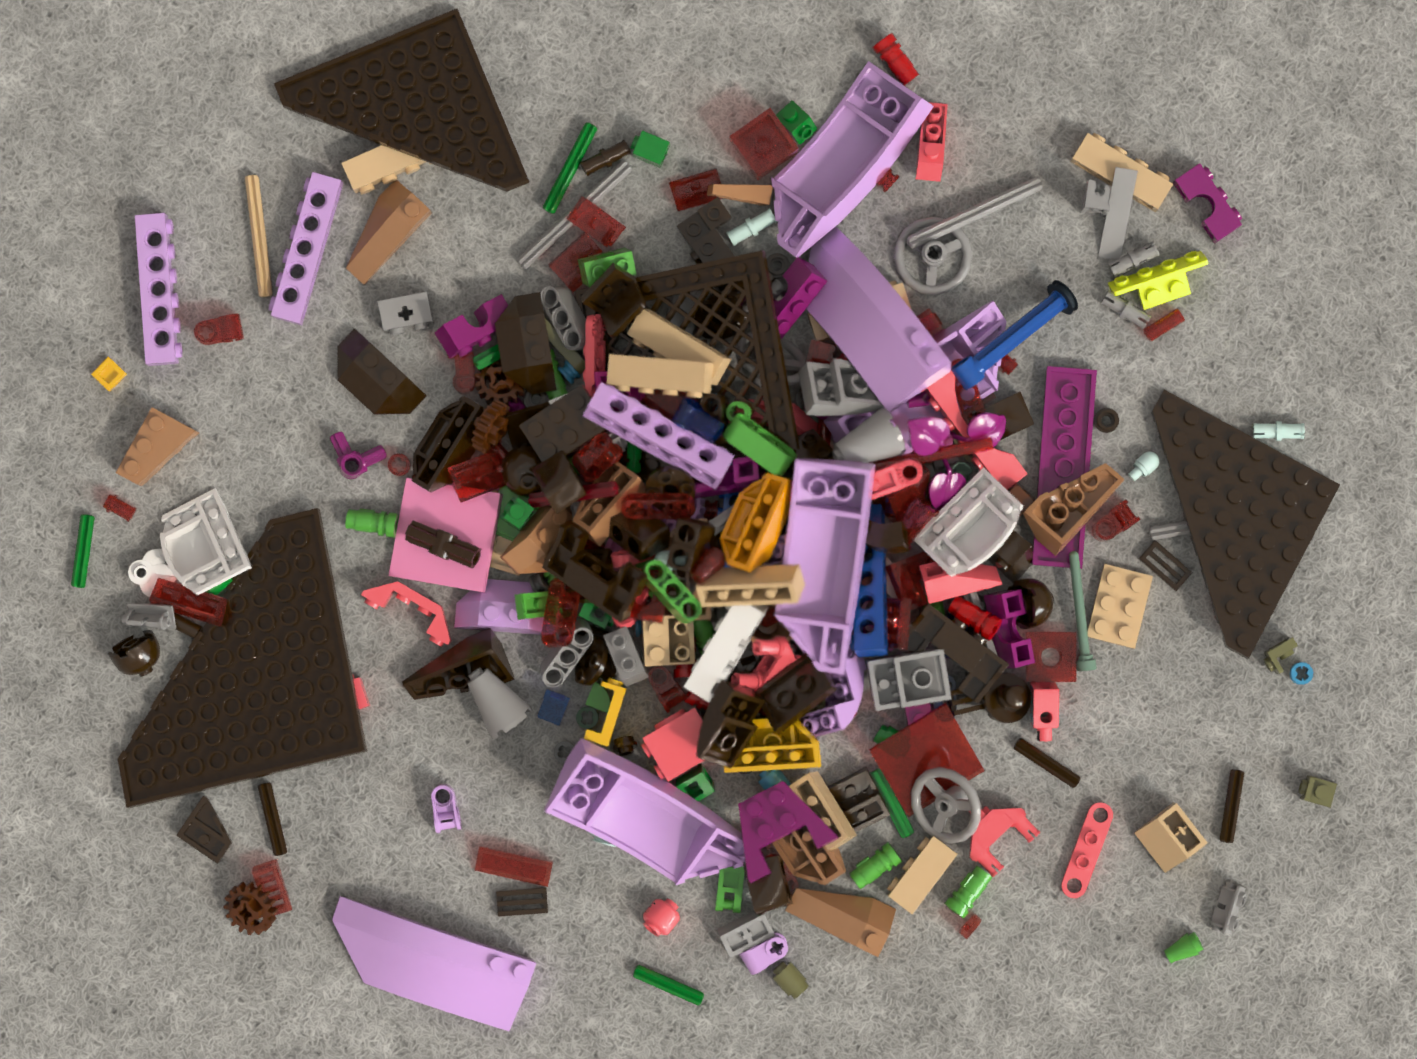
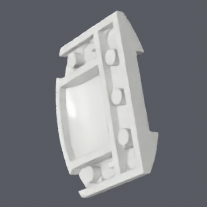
M983 467L912 539L950 577H953L956 574L967 572L980 565L1003 545L1013 531L1023 505Z
M216 488L162 515L161 521L165 525L163 533H160V541L165 561L178 581L186 588L192 590L194 594L199 595L251 568L248 555L241 544L230 519L229 512Z

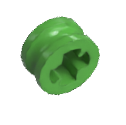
M735 401L727 407L726 415L730 422L734 418L733 412L737 411L735 410L736 407L744 409V415L749 418L751 417V408L745 402Z

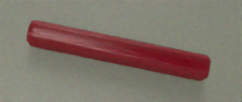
M616 481L582 485L587 494L577 501L616 496L619 485H617ZM543 491L529 495L528 503L531 507L550 506Z

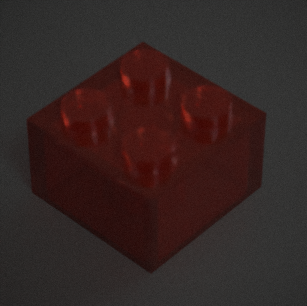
M771 108L729 136V141L758 181L799 152V147Z

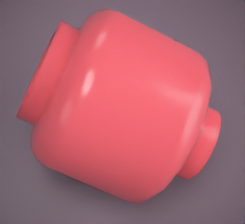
M668 898L665 901L655 899L643 914L644 927L657 937L660 934L668 935L680 920V915L677 912L679 907Z

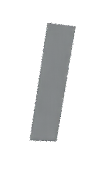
M1115 168L1108 204L1110 205V211L1106 214L1098 257L1113 260L1121 258L1138 173L1137 170Z

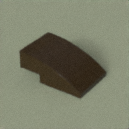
M722 679L706 710L699 733L696 756L699 759L732 768L758 728L752 721L765 703V700L752 689Z

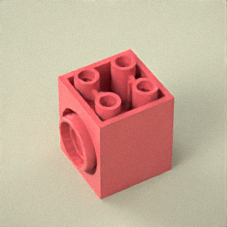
M684 708L654 725L656 730L643 737L645 743L641 744L648 758L653 756L657 762L654 768L661 780L666 778L667 781H670L704 761L696 756L699 733L703 722L696 708L688 712Z

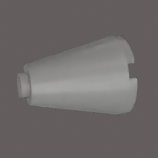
M885 408L877 410L834 444L835 450L832 451L834 460L868 463L904 454L905 443L898 425L894 427L889 421L893 419L890 412Z
M480 667L468 676L470 678L467 682L488 734L492 739L499 737L498 731L503 730L506 733L527 717L525 712L533 711L528 703L488 668L482 670Z

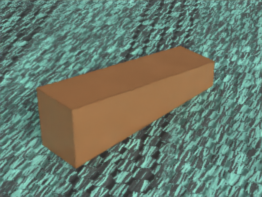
M713 184L708 186L707 195L768 206L771 202L773 187L772 185Z

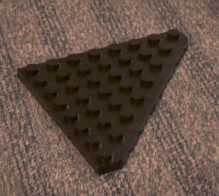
M458 8L274 83L280 101L287 110L505 192L529 183L527 174Z
M1163 390L1151 414L1156 423L1160 443L1169 464L1172 481L1177 490L1184 519L1191 534L1190 538L1196 556L1199 559L1202 576L1211 597L1217 623H1219L1225 647L1249 659L1340 484L1174 394Z

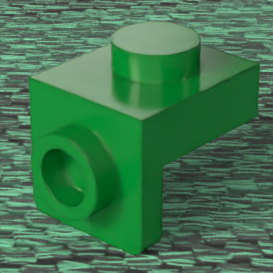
M793 100L774 116L776 121L792 135L799 145L809 139L817 130L811 117Z

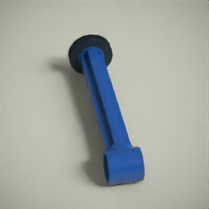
M1054 280L1052 284L1047 286L1049 295L1047 298L974 356L969 355L956 363L951 368V371L963 389L968 390L984 379L985 371L1062 311L1065 314L1071 315L1073 311H1076L1078 309V302L1073 292L1061 281Z

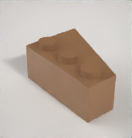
M152 407L116 473L139 486H143L173 456L179 453L187 443L195 438L199 432Z
M606 453L603 454L601 459L603 461L598 473H594L592 481L593 484L616 481L617 485H619L618 494L616 496L581 501L572 520L574 524L589 533L588 539L599 547L609 537L611 517L636 506L645 496V484L641 478Z

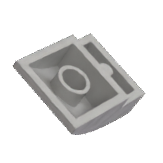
M833 359L830 364L806 362L799 372L806 415H854L884 408L849 360Z
M943 649L866 660L875 711L897 707L904 708L951 699Z

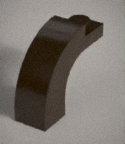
M869 520L866 546L882 553L909 552L907 527L902 522L879 524Z

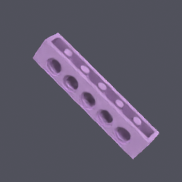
M312 172L311 178L307 177L303 188V191L306 192L304 202H299L296 215L299 216L298 223L292 226L289 239H292L290 249L286 248L282 261L285 263L283 273L279 272L276 280V287H279L276 297L272 296L269 304V311H272L271 316L273 318L301 326L303 324L343 187V182L339 179ZM317 195L325 196V202L320 207H315L312 204L313 198ZM309 219L318 220V226L313 231L306 229L305 225ZM304 242H308L311 244L310 252L305 255L300 254L299 246ZM296 266L304 268V274L301 278L292 277V270ZM289 290L297 291V298L293 302H286L285 294Z
M165 213L135 215L145 364L148 366L179 364L178 358L182 357L181 342L177 343V333L181 332L180 319L175 318V308H179L178 294L173 291V283H177V273L175 268L172 269L171 259H175L174 244H170L169 234H173V221L168 219ZM155 234H160L162 237L161 243L158 246H151L150 238ZM156 259H162L164 263L159 271L152 270V263ZM159 283H163L165 285V292L160 296H156L153 292L154 287ZM160 308H166V318L161 321L157 320L155 317L156 311ZM164 332L168 333V342L165 345H159L157 343L158 335Z
M602 382L583 414V417L666 463L685 470L692 477L715 490L734 458V455L730 454L724 447L710 443L704 436L692 433L685 429L682 424L672 422L663 417L659 411L645 407L637 399L627 397L618 392L615 387ZM611 407H616L620 412L613 411ZM633 419L639 420L642 424L635 423ZM655 431L661 432L664 437L658 436ZM677 444H683L686 449L680 448ZM700 456L706 457L708 461H703Z

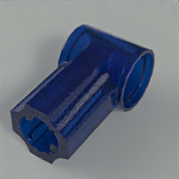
M683 397L671 419L678 427L693 431L711 444L715 443L724 430L723 423L704 412L703 407L698 402L688 397Z

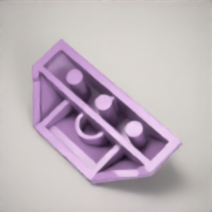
M488 579L485 593L470 590L456 603L454 628L482 631L491 628L492 631L554 636L556 616L518 620L515 595L534 593L535 591L532 589L530 582Z

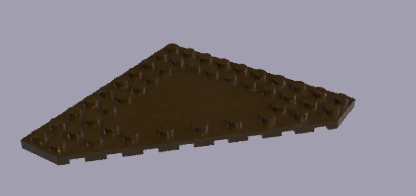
M315 508L270 519L265 526L264 533L248 553L251 568L232 578L233 581L227 586V591L222 599L214 606L207 617L206 624L193 639L182 661H179L169 677L171 679L164 690H161L150 707V712L131 737L132 740L125 751L123 750L118 757L126 808L138 807L367 752L320 509Z

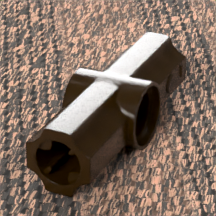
M413 520L405 532L406 541L423 547L429 553L443 559H451L470 568H474L480 559V548L459 540L457 536L446 531L436 530Z

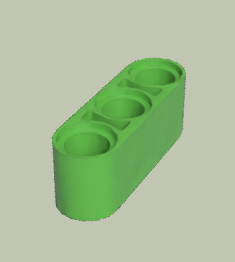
M737 413L723 432V437L730 444L776 476L782 477L797 457L792 448L744 414Z
M652 560L642 568V571L648 574L645 585L679 622L687 624L700 616L702 608L699 601L662 561ZM649 567H654L659 571L658 579L650 577ZM666 586L675 588V598H671L666 594ZM683 605L692 607V617L686 616L683 613Z

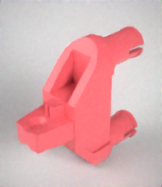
M776 636L772 640L755 639V642L752 644L753 653L755 655H764L751 673H734V676L731 677V683L757 691L800 658L801 655L793 654L785 636Z
M985 806L981 810L980 823L976 832L971 836L969 858L972 861H978L992 877L997 875L998 872L991 865L993 864L999 871L1004 868V865L989 852V847L1010 827H1015L1028 843L1034 839L1028 830L1036 837L1040 833L1025 817L1026 811L1023 808L989 809Z

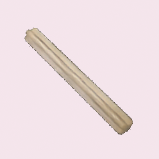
M257 175L245 176L258 293L260 297H270L273 295L259 177Z

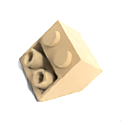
M669 610L641 611L642 653L645 667L695 664L693 621L687 624L681 623Z
M1174 802L1134 832L1164 873L1187 860L1207 844V841L1183 810Z

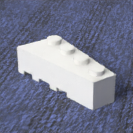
M766 605L727 606L726 609L729 610L725 618L721 617L716 624L714 630L717 632L705 644L703 648L704 653L701 659H698L691 670L692 674L684 688L710 703L721 680L728 681L769 607Z

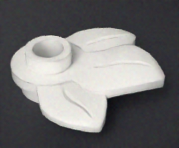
M159 548L147 551L142 560L132 562L128 568L130 580L140 586L143 594L152 598H160L161 586L170 585L177 580L168 565L165 564L166 561L162 549ZM139 568L145 569V575L142 577H138L136 574Z

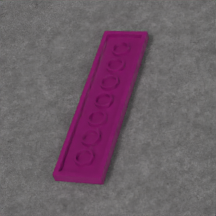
M1046 367L1037 498L1090 471L1097 370ZM1085 525L1056 556L1034 536L1032 565L1070 568L1069 553L1076 551L1079 554L1080 569H1082Z

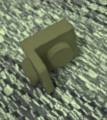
M1288 637L1263 652L1266 656L1263 661L1270 672L1275 671L1276 674L1284 672L1277 658L1280 657L1283 660L1294 654L1292 649L1298 645L1293 637Z
M1307 775L1306 780H1301L1298 793L1302 794L1301 800L1331 808L1337 784Z

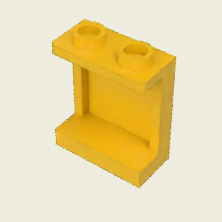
M608 678L607 682L602 681L601 683L602 687L614 690L602 733L587 729L584 736L585 740L604 746L610 745L627 688L622 687L623 682Z

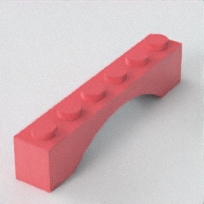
M950 371L923 391L929 396L930 399L927 401L935 412L940 411L944 416L943 420L949 425L950 432L954 430L957 435L969 437L967 434L968 426L960 413L956 400L955 375ZM957 440L964 451H970L973 456L971 461L979 471L984 467L1005 489L1008 490L1027 475V472L1013 454L995 448L985 452H976L972 449L971 442L966 443Z

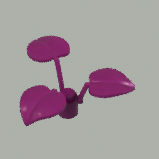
M991 412L976 415L971 419L967 427L969 437H963L950 432L949 425L941 418L920 417L907 421L910 443L913 450L922 456L937 452L946 468V473L940 472L935 474L929 484V499L936 510L940 511L966 485V480L962 474L958 472L952 473V469L943 452L952 447L953 439L966 443L971 442L972 449L976 452H985L992 449L998 444L1004 434L1006 427L1004 415Z

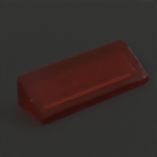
M161 578L157 579L149 598L151 604L173 605L174 613L220 627L227 604L226 598L207 592L196 595L192 590L181 584Z
M479 846L475 871L548 887L553 862Z

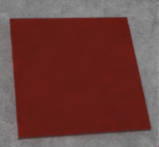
M946 703L869 749L908 817L914 814L911 807V790L915 780L926 770L937 767L952 769L967 778L968 781L985 771ZM934 778L945 791L952 786H959L947 778ZM924 785L921 792L922 809L935 802L936 799L926 785Z

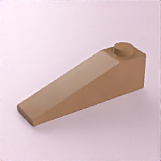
M393 181L378 197L346 269L365 285L432 214L431 210L399 181Z
M1105 463L1069 483L1066 482L1060 485L1059 488L1049 493L1046 492L1040 495L1023 514L1036 539L1056 556L1125 479Z
M795 888L791 896L793 904L786 906L785 911L879 957L890 934L896 912L895 908L872 897Z

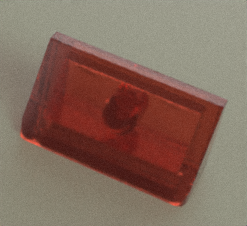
M717 169L669 182L677 211L706 204L716 198L708 196L707 191L709 185L721 184Z

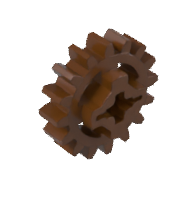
M501 359L479 370L481 373L475 374V379L478 381L475 383L476 390L479 391L478 394L481 399L485 398L487 405L491 404L492 401L496 402L499 400L509 406V401L518 403V395L525 397L524 388L503 373ZM486 380H489V389L486 387Z
M499 400L496 402L492 401L491 406L488 405L484 412L476 418L474 423L475 430L473 431L475 436L471 440L474 449L484 454L486 452L489 453L491 448H495L502 437H505L508 431L507 423L509 419L504 416L510 410L507 404Z
M252 881L247 885L241 882L229 891V894L225 897L227 903L223 908L229 910L225 916L226 918L233 919L232 926L239 925V932L246 929L250 936L254 931L257 935H260L263 931L266 932L277 919L274 914L278 911V908L272 907L276 900L269 899L270 891L264 893L261 884L255 888Z

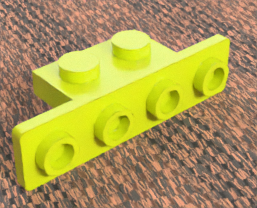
M1191 251L1183 257L1165 260L1160 265L1142 268L1137 273L1116 277L1114 281L1108 282V286L1114 296L1137 289L1141 306L1146 310L1191 294L1186 272L1207 265L1208 260L1202 251Z

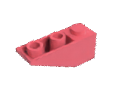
M929 102L934 107L920 126L916 179L940 182L944 162L948 104Z
M936 562L919 566L929 604L1002 585L996 566L980 564L967 572L956 574L953 577H950Z

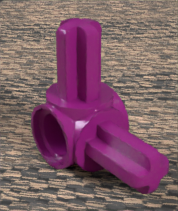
M337 432L330 436V441L339 457L336 461L340 467V472L346 479H356L368 471L367 467L387 458L386 452L381 445L360 454L359 451L351 450L343 432ZM348 461L356 462L358 470L355 472L347 471L345 463Z

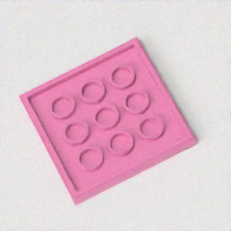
M406 478L389 576L485 593L503 494L453 485H446L438 490L429 492L412 482L411 478ZM414 520L433 529L446 531L457 536L459 540L477 546L481 549L478 563L474 568H470L451 559L446 560L433 555L427 549L409 543L405 540V532L408 525Z

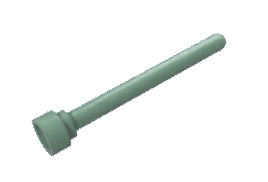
M1072 551L1069 553V563L1080 651L1076 661L1077 671H1090L1097 669L1096 659H1093V654H1090L1079 554L1076 551Z

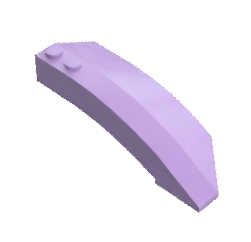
M868 61L839 105L812 139L774 178L771 177L772 187L775 190L774 211L775 220L778 221V245L797 258L837 226L890 169L934 106Z
M836 226L811 246L809 263L813 264L828 282L808 305L806 310L849 360L885 409L891 413L951 371L950 360L912 310L868 258Z
M990 301L932 338L950 360L952 368L963 358L969 355L974 356L1005 331L1006 320L994 301ZM1002 359L985 371L983 380L968 390H964L955 377L956 400L961 414L993 392L998 391L999 381H996L998 366H1001ZM907 402L890 413L893 419L889 421L894 427L898 425L905 443V453L900 456L868 463L875 464V470L902 461L914 451L910 443L907 421L920 417L944 419L941 412H935L930 405L908 408ZM876 411L854 415L829 416L823 422L838 442Z
M795 460L783 565L799 564L805 587L798 603L776 604L774 615L789 630L791 637L802 651L804 650L811 658L818 671L843 675L845 672L863 567L875 464L846 460Z
M580 738L567 757L544 809L546 813L582 828L626 851L675 882V885L685 883V879L699 876L703 878L720 873L719 870L731 866L734 869L743 866V862H746L743 837L740 831L712 810L667 781L661 780L660 777L633 762Z
M342 896L339 897L332 921L365 984L436 1009L510 1031L536 966V962L533 959L461 937Z

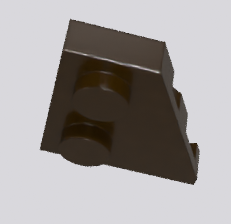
M205 795L176 835L217 864L233 843L210 800Z

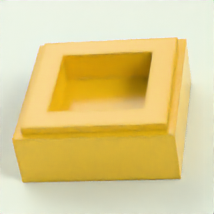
M108 356L91 375L110 392L127 373Z

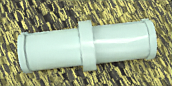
M769 208L752 219H745V223L726 233L735 246L752 235L754 237L759 235V231L777 223Z
M1276 421V424L1253 423V438L1276 439V441H1281L1282 439H1304V423L1282 424L1281 421Z

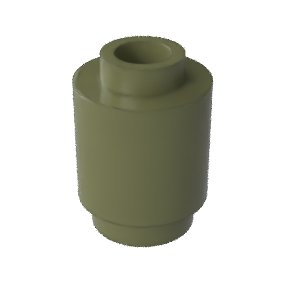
M782 961L774 968L773 972L775 975L772 979L788 996L791 995L796 999L809 987L805 982L807 979L791 961L787 964Z

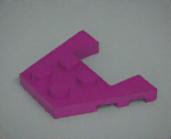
M784 781L738 804L747 875L750 883L771 873L761 848L804 826L807 827L818 849L839 839L837 834Z

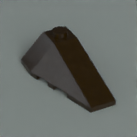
M488 628L468 636L403 680L402 684L412 698L416 700L443 696L446 690L460 689V693L469 692L467 682L470 678L468 676L480 667L482 670L488 668L504 683L515 679L502 643L492 629Z

